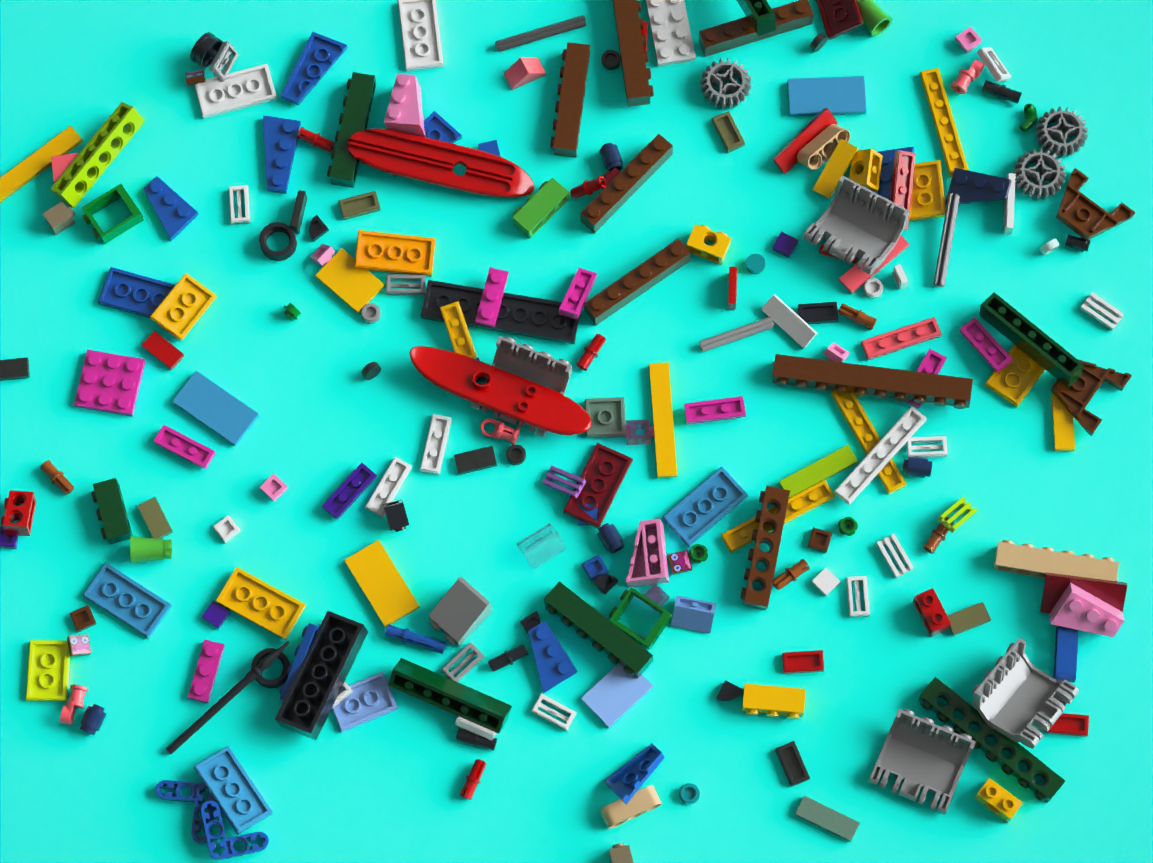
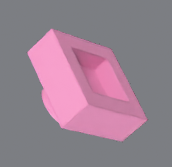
M971 26L955 37V41L966 54L982 43V39Z
M322 244L310 256V259L314 263L323 266L331 260L335 251L331 246Z
M833 342L823 355L828 357L830 361L844 362L850 352Z
M273 473L260 486V489L275 502L288 489V486Z

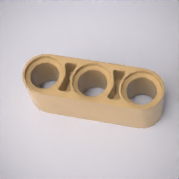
M831 124L798 152V162L812 170L819 168L831 157L840 139L849 142L850 132L841 126Z
M650 785L637 791L627 804L619 799L601 808L599 811L607 828L612 829L662 805V802L654 786Z

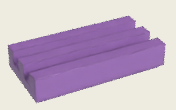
M551 465V471L547 472L546 479H543L542 483L577 499L586 483L585 479ZM556 473V474H558V475H560V476H563V477H565V478H567V479H570V480H572V481H575V482L579 483V485H578V484H575V483H573V482H570V481H568V480H566V479H563V478H561V477H558V476H556V475H554V474ZM553 479L564 485L570 486L576 489V491L574 492L570 489L551 482V480Z

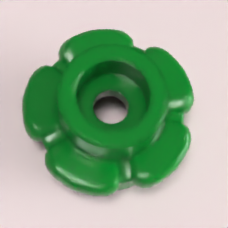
M289 303L287 306L284 305L286 310L283 313L290 320L293 318L297 320V317L301 314L300 311L292 303Z
M845 517L838 523L839 532L842 535L852 536L858 528L857 522L852 517Z
M695 544L689 550V558L694 563L706 561L708 550L704 545Z

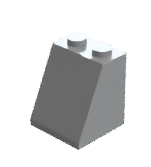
M460 576L430 613L429 620L431 622L429 624L437 632L441 630L445 634L444 638L451 645L455 643L460 647L492 613L491 603Z

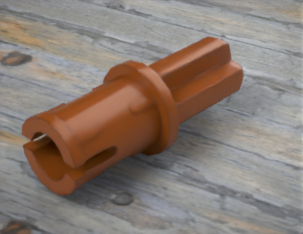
M841 304L838 310L839 314L853 320L854 324H861L870 330L873 329L877 321L876 318L861 312V309L858 311L846 304Z
M50 460L45 461L41 465L40 469L51 479L50 482L56 484L64 494H70L74 490V486L63 476L64 473L59 471Z
M940 522L937 528L932 530V535L923 545V548L933 554L941 541H945V536L949 530Z
M801 559L792 567L785 568V572L773 579V586L780 590L791 581L795 582L797 577L810 569L809 566H806L808 563Z

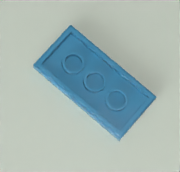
M864 76L788 79L790 116H817L824 108L829 109L832 115L866 114Z
M195 371L172 401L234 446L239 443L259 417V413L198 371Z
M720 467L662 516V519L690 547L748 497V494L723 467Z
M108 563L103 565L83 593V597L148 639L172 607L170 603Z
M229 746L194 765L193 769L237 835L272 815V810Z

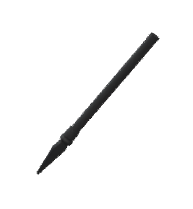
M286 642L266 656L257 666L254 665L240 682L171 743L166 750L170 754L174 753L250 682L261 676L262 671L274 662L290 642Z

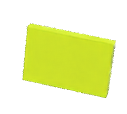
M30 640L26 701H68L70 653L67 641Z

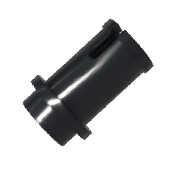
M1068 234L1065 246L1082 250V253L1084 251L1088 252L1091 240L1086 241L1083 238Z

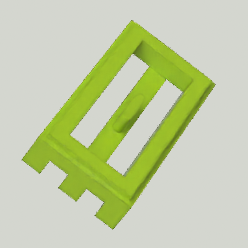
M964 497L938 518L951 533L978 511L976 508L972 509V504L970 502L966 503ZM959 506H962V508L957 513H955L951 518H949L947 521L945 520V518L949 516L953 511H955ZM965 511L968 512V514L965 515L961 520H959L954 526L950 525L962 513H964Z

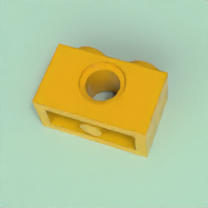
M872 148L857 151L851 161L849 179L873 192L878 191L883 155Z
M695 224L687 241L686 248L694 255L722 265L731 245V238L726 233H717L705 225L699 226ZM711 240L714 244L708 246L704 242Z
M988 778L975 796L977 801L1007 823L1023 803L990 778Z

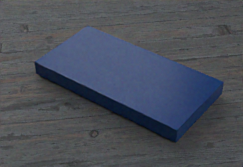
M110 267L98 303L150 318L175 285Z

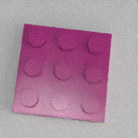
M87 350L74 403L75 407L133 417L145 367V359Z

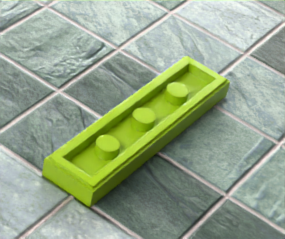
M846 445L779 481L782 489L790 490L789 498L811 486L857 464L858 460L849 445Z

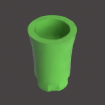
M857 0L863 22L871 35L877 36L883 33L892 23V17L885 13L873 0Z
M131 536V564L172 559V540Z

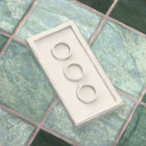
M398 0L406 71L444 67L436 0Z
M268 64L229 73L224 82H219L217 80L218 77L206 79L203 83L194 84L203 119L277 100Z

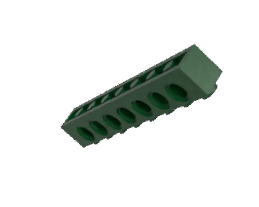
M935 677L919 696L918 700L921 701L920 705L928 711L931 709L935 712L937 719L944 724L946 722L950 724L955 733L959 735L964 733L971 736L972 740L976 741L975 749H981L989 761L993 763L996 761L1001 765V770L1004 773L1018 779L1017 782L1023 788L1031 789L1034 792L1033 795L1039 801L1048 803L1064 784L1065 780L1018 742L1011 740L988 726L973 706ZM943 698L947 705L941 707L937 704L936 700ZM952 712H961L963 718L960 720L955 719ZM969 725H977L979 728V732H971L969 730ZM992 737L995 740V745H987L985 738ZM1008 750L1011 753V758L1005 759L1001 751ZM1018 763L1026 764L1028 771H1020ZM1034 777H1042L1044 780V784H1036L1034 781Z

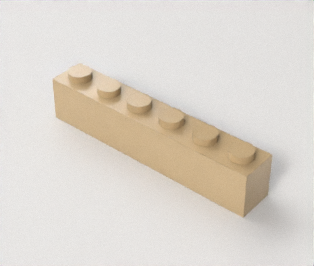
M1003 540L998 542L996 546L993 570L1045 578L1047 572L1117 581L1119 562H1115L1114 559L1108 557L1098 559L1094 558L1091 554H1082L1080 556L1075 555L1072 551L1064 550L1057 552L1050 547H1042L1040 549L1034 548V545L1031 544L1016 545L1013 541Z

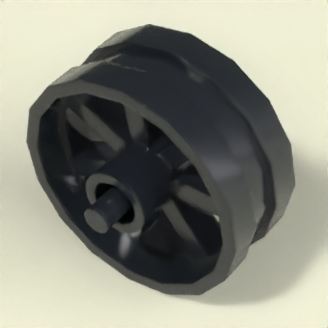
M211 32L205 33L193 46L190 59L201 68H207L213 62L223 41L215 37Z

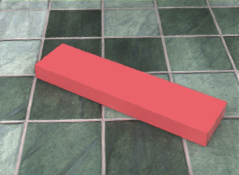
M901 235L895 248L871 275L858 269L857 264H855L839 278V282L853 294L868 279L872 278L908 248L909 243Z
M935 317L863 340L861 341V346L868 361L941 337L942 334Z

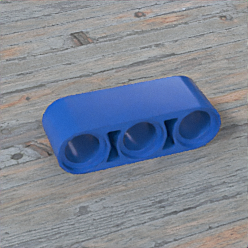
M1056 626L1053 678L1056 680L1065 679L1070 683H1075L1078 652V630Z

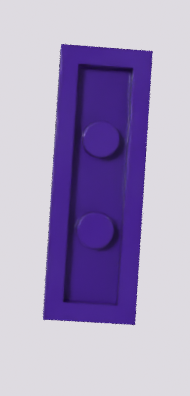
M361 462L322 505V508L338 521L377 478V475Z

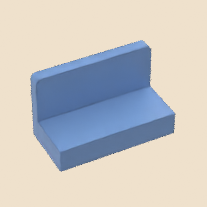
M677 595L671 626L710 634L717 603Z

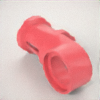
M976 59L969 70L961 69L956 81L951 83V88L959 94H965L967 86L980 76L985 64Z
M491 418L485 419L481 423V433L487 438L493 437L498 440L501 438L515 445L520 433L519 428L508 427L505 423ZM491 423L495 426V430L492 433H487L484 430V426Z
M75 684L70 685L72 689L70 698L66 702V706L64 705L62 708L60 723L71 725L76 708L84 709L83 700L85 692H88L87 687Z

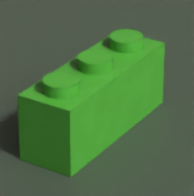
M553 177L549 181L543 182L539 191L535 195H530L522 208L519 207L515 210L512 217L513 224L528 238H531L569 200V191Z

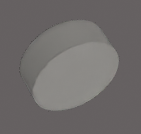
M369 303L361 309V316L364 322L374 324L380 319L381 312L376 304Z

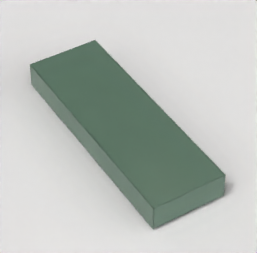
M803 796L795 813L796 816L849 842L852 841L860 822L806 796Z

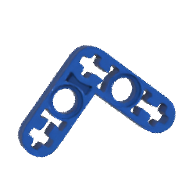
M169 780L159 782L156 786V794L162 800L195 803L191 835L198 844L207 843L206 836L199 839L196 835L201 830L200 824L197 825V822L203 824L202 819L198 817V812L202 807V804H199V802L204 803V796L201 792H205V785L203 783ZM165 785H167L169 789L175 790V785H177V796L174 797V792H167L164 795L160 789H164ZM185 786L191 788V794L188 797L180 795L181 789ZM207 795L206 801H214L211 795ZM207 805L210 820H206V823L213 821L214 808L211 805ZM212 825L208 829L210 835L212 832Z
M212 800L202 804V822L209 854L214 860H224L265 850L269 839L263 832H254L226 839L218 804ZM207 805H211L212 808L216 809V811H213V818L218 817L219 821L206 823V820H210L209 813L204 812L207 809ZM217 825L220 828L219 835H210L208 832L209 827ZM257 836L265 840L262 843V847H259L258 844L251 845L252 849L248 850L246 838H250V842L255 841ZM222 837L223 841H219V847L224 848V851L221 853V856H218L217 853H213V850L216 849L215 842L211 844L210 840H218ZM237 840L245 844V849L241 852H237L233 848V843Z

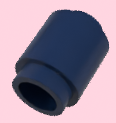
M612 143L604 144L599 153L605 169L610 172L614 168L621 170L623 168V160L617 145Z
M909 456L908 460L904 459L902 471H906L907 476L930 477L932 461H928L927 458Z
M606 523L598 529V538L605 549L610 551L611 554L618 552L625 546L624 540L614 524L609 525V523Z
M93 704L92 707L88 706L80 722L82 724L80 729L92 735H95L96 731L99 732L106 717V713L103 712L105 708Z

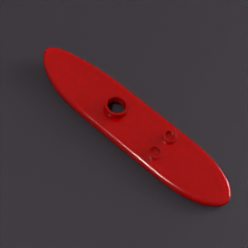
M365 129L353 134L347 142L348 149L355 158L374 169L389 174L493 197H522L534 191V183L531 177L521 167L505 158L481 150L391 129ZM462 164L467 170L464 175H456L453 172V167Z
M426 346L413 347L409 352L411 362L416 370L433 385L457 397L550 433L573 435L589 431L592 425L589 414L572 399L482 361L455 352ZM478 377H485L489 380L485 385H479L475 381H477Z

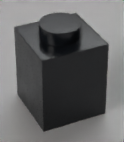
M400 499L383 504L390 531L398 532L405 530L406 526L409 525L403 500Z

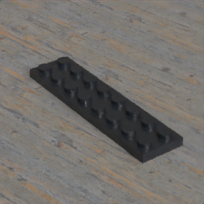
M428 280L421 319L444 322L440 307L459 301L468 327L575 344L580 315L578 319L560 315L559 308L562 302L504 293L495 328L475 323L484 289Z

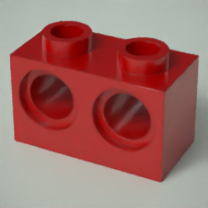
M9 491V497L5 498L4 502L6 512L1 517V527H4L6 535L30 536L37 502L34 492Z
M933 588L914 597L913 604L930 637L950 628L951 622Z

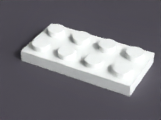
M645 0L658 67L696 61L685 1Z

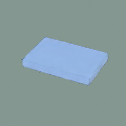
M619 663L581 697V700L608 728L653 688V685L643 675L639 678H636L634 675L632 677L627 675L623 671L624 667Z
M384 672L349 685L353 693L332 708L341 732L399 710ZM341 689L339 693H342L346 689Z

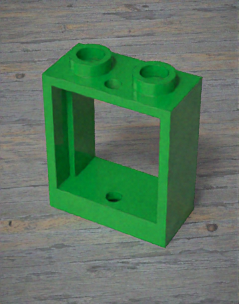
M122 184L117 185L82 207L84 212L82 215L87 225L92 224L94 236L97 240L101 239L104 244L144 221L141 212ZM121 198L132 216L103 233L92 215Z
M631 587L629 591L626 589L621 595L620 600L622 602L618 607L615 606L609 614V617H611L609 621L651 649L673 615ZM634 596L661 613L646 639L618 621Z

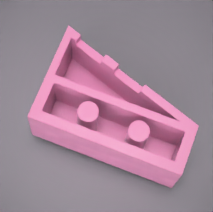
M397 74L384 124L387 129L426 137L421 87L415 75Z
M660 518L640 521L626 583L629 587L668 583L663 523Z
M1072 583L1069 584L1049 614L1050 624L1114 637L1125 621L1122 611Z

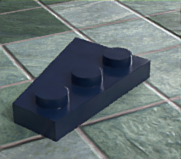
M954 168L945 205L947 206L948 195L951 193L959 195V204L1007 200L1012 181L1007 178Z

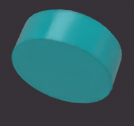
M756 253L751 254L746 260V269L752 274L761 273L765 268L764 257Z
M692 783L683 785L679 792L680 800L687 805L695 804L700 797L699 788Z

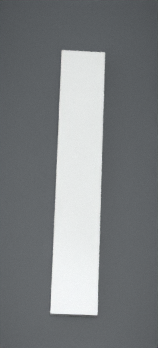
M911 406L834 491V494L847 505H850L925 423L927 418Z

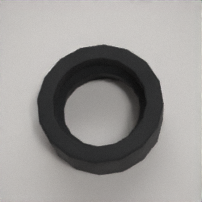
M281 222L270 223L260 233V247L267 258L274 261H282L291 257L296 251V236L292 228L287 224ZM275 232L287 234L289 237L287 248L277 252L270 250L267 246V238Z
M266 648L258 652L253 658L251 669L276 649ZM283 652L277 657L283 664L282 674L273 680L258 676L255 680L261 686L269 689L277 688L287 681V670L290 662Z

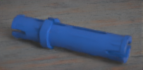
M388 624L385 632V637L402 641V644H412L443 654L446 642L411 632L408 628H398L391 624Z

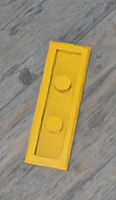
M840 139L812 190L830 199L838 186L839 179L845 174L858 148Z
M459 301L440 307L454 352L476 358L477 354Z
M1052 393L1054 451H1075L1073 416Z

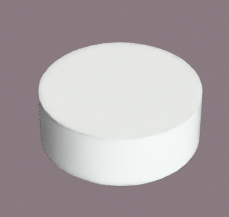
M877 278L868 279L864 284V294L871 299L880 297L883 292L882 282Z

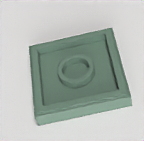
M624 397L585 399V411L589 414L592 422L589 431H586V438L626 437Z

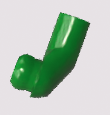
M1026 104L1024 106L1025 121L1019 126L1024 133L1038 120L1037 110L1033 104Z

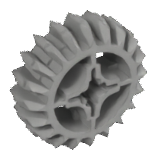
M720 58L719 64L713 61L712 67L707 65L706 71L702 72L703 78L700 79V84L702 85L700 90L704 92L703 97L708 98L709 104L715 102V107L721 104L722 109L725 108V105H728L731 109L733 108V103L739 106L740 101L744 102L746 100L745 96H749V89H751L752 84L750 83L751 76H748L749 71L748 69L743 70V64L737 66L736 60L730 63L729 58L726 62H723ZM733 75L740 80L741 85L733 79ZM710 82L719 89V92L712 88Z
M1060 106L1057 111L1052 108L1050 113L1045 112L1043 117L1039 118V123L1036 125V130L1038 131L1035 134L1036 137H1039L1037 142L1038 144L1043 143L1042 150L1048 148L1050 153L1055 152L1057 156L1061 153L1063 158L1066 157L1067 153L1072 156L1074 151L1078 153L1081 149L1080 147H1084L1085 140L1088 138L1086 134L1088 127H1084L1086 120L1080 121L1082 115L1076 116V110H1073L1071 113L1068 107L1065 108V111H1062ZM1057 121L1056 126L1047 128L1050 123ZM1077 136L1072 142L1066 143L1067 138Z
M1041 148L1038 150V153L1032 149L1030 154L1025 152L1023 157L1020 156L1018 158L1013 174L1016 176L1015 183H1019L1017 188H1023V195L1028 192L1030 193V198L1036 195L1037 200H1039L1041 195L1047 199L1049 194L1054 196L1056 191H1060V185H1063L1065 182L1063 178H1065L1066 172H1063L1065 165H1060L1062 160L1055 159L1056 153L1051 156L1049 155V149L1046 153H1043ZM1037 162L1036 166L1029 167V169L1025 168L1029 164ZM1054 179L1050 184L1042 186L1044 181Z

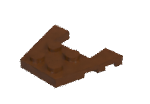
M1074 168L1056 215L1059 221L1088 241L1134 216L1136 212L1122 202L1109 214L1082 194L1079 190L1086 184L1089 178Z
M1079 360L1084 364L1082 375L1069 388L1057 379L1051 391L1085 431L1092 436L1102 419L1085 409L1103 381L1122 392L1132 375L1115 372V369H1105L1096 366L1097 364Z

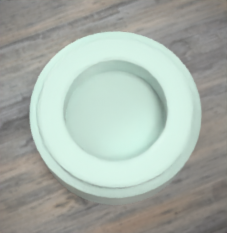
M1053 239L1039 249L1043 255H1046L1058 248L1060 244L1057 239Z

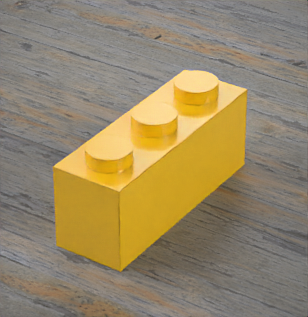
M745 683L742 712H746L747 715L751 716L764 713L767 714V717L776 718L779 715H786L788 719H799V717L804 715L806 689Z

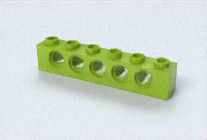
M121 102L50 190L64 204L75 208L145 122L143 117L133 106Z

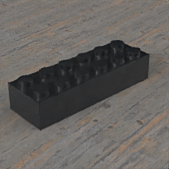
M327 611L275 717V720L281 727L317 740L368 634L364 624Z

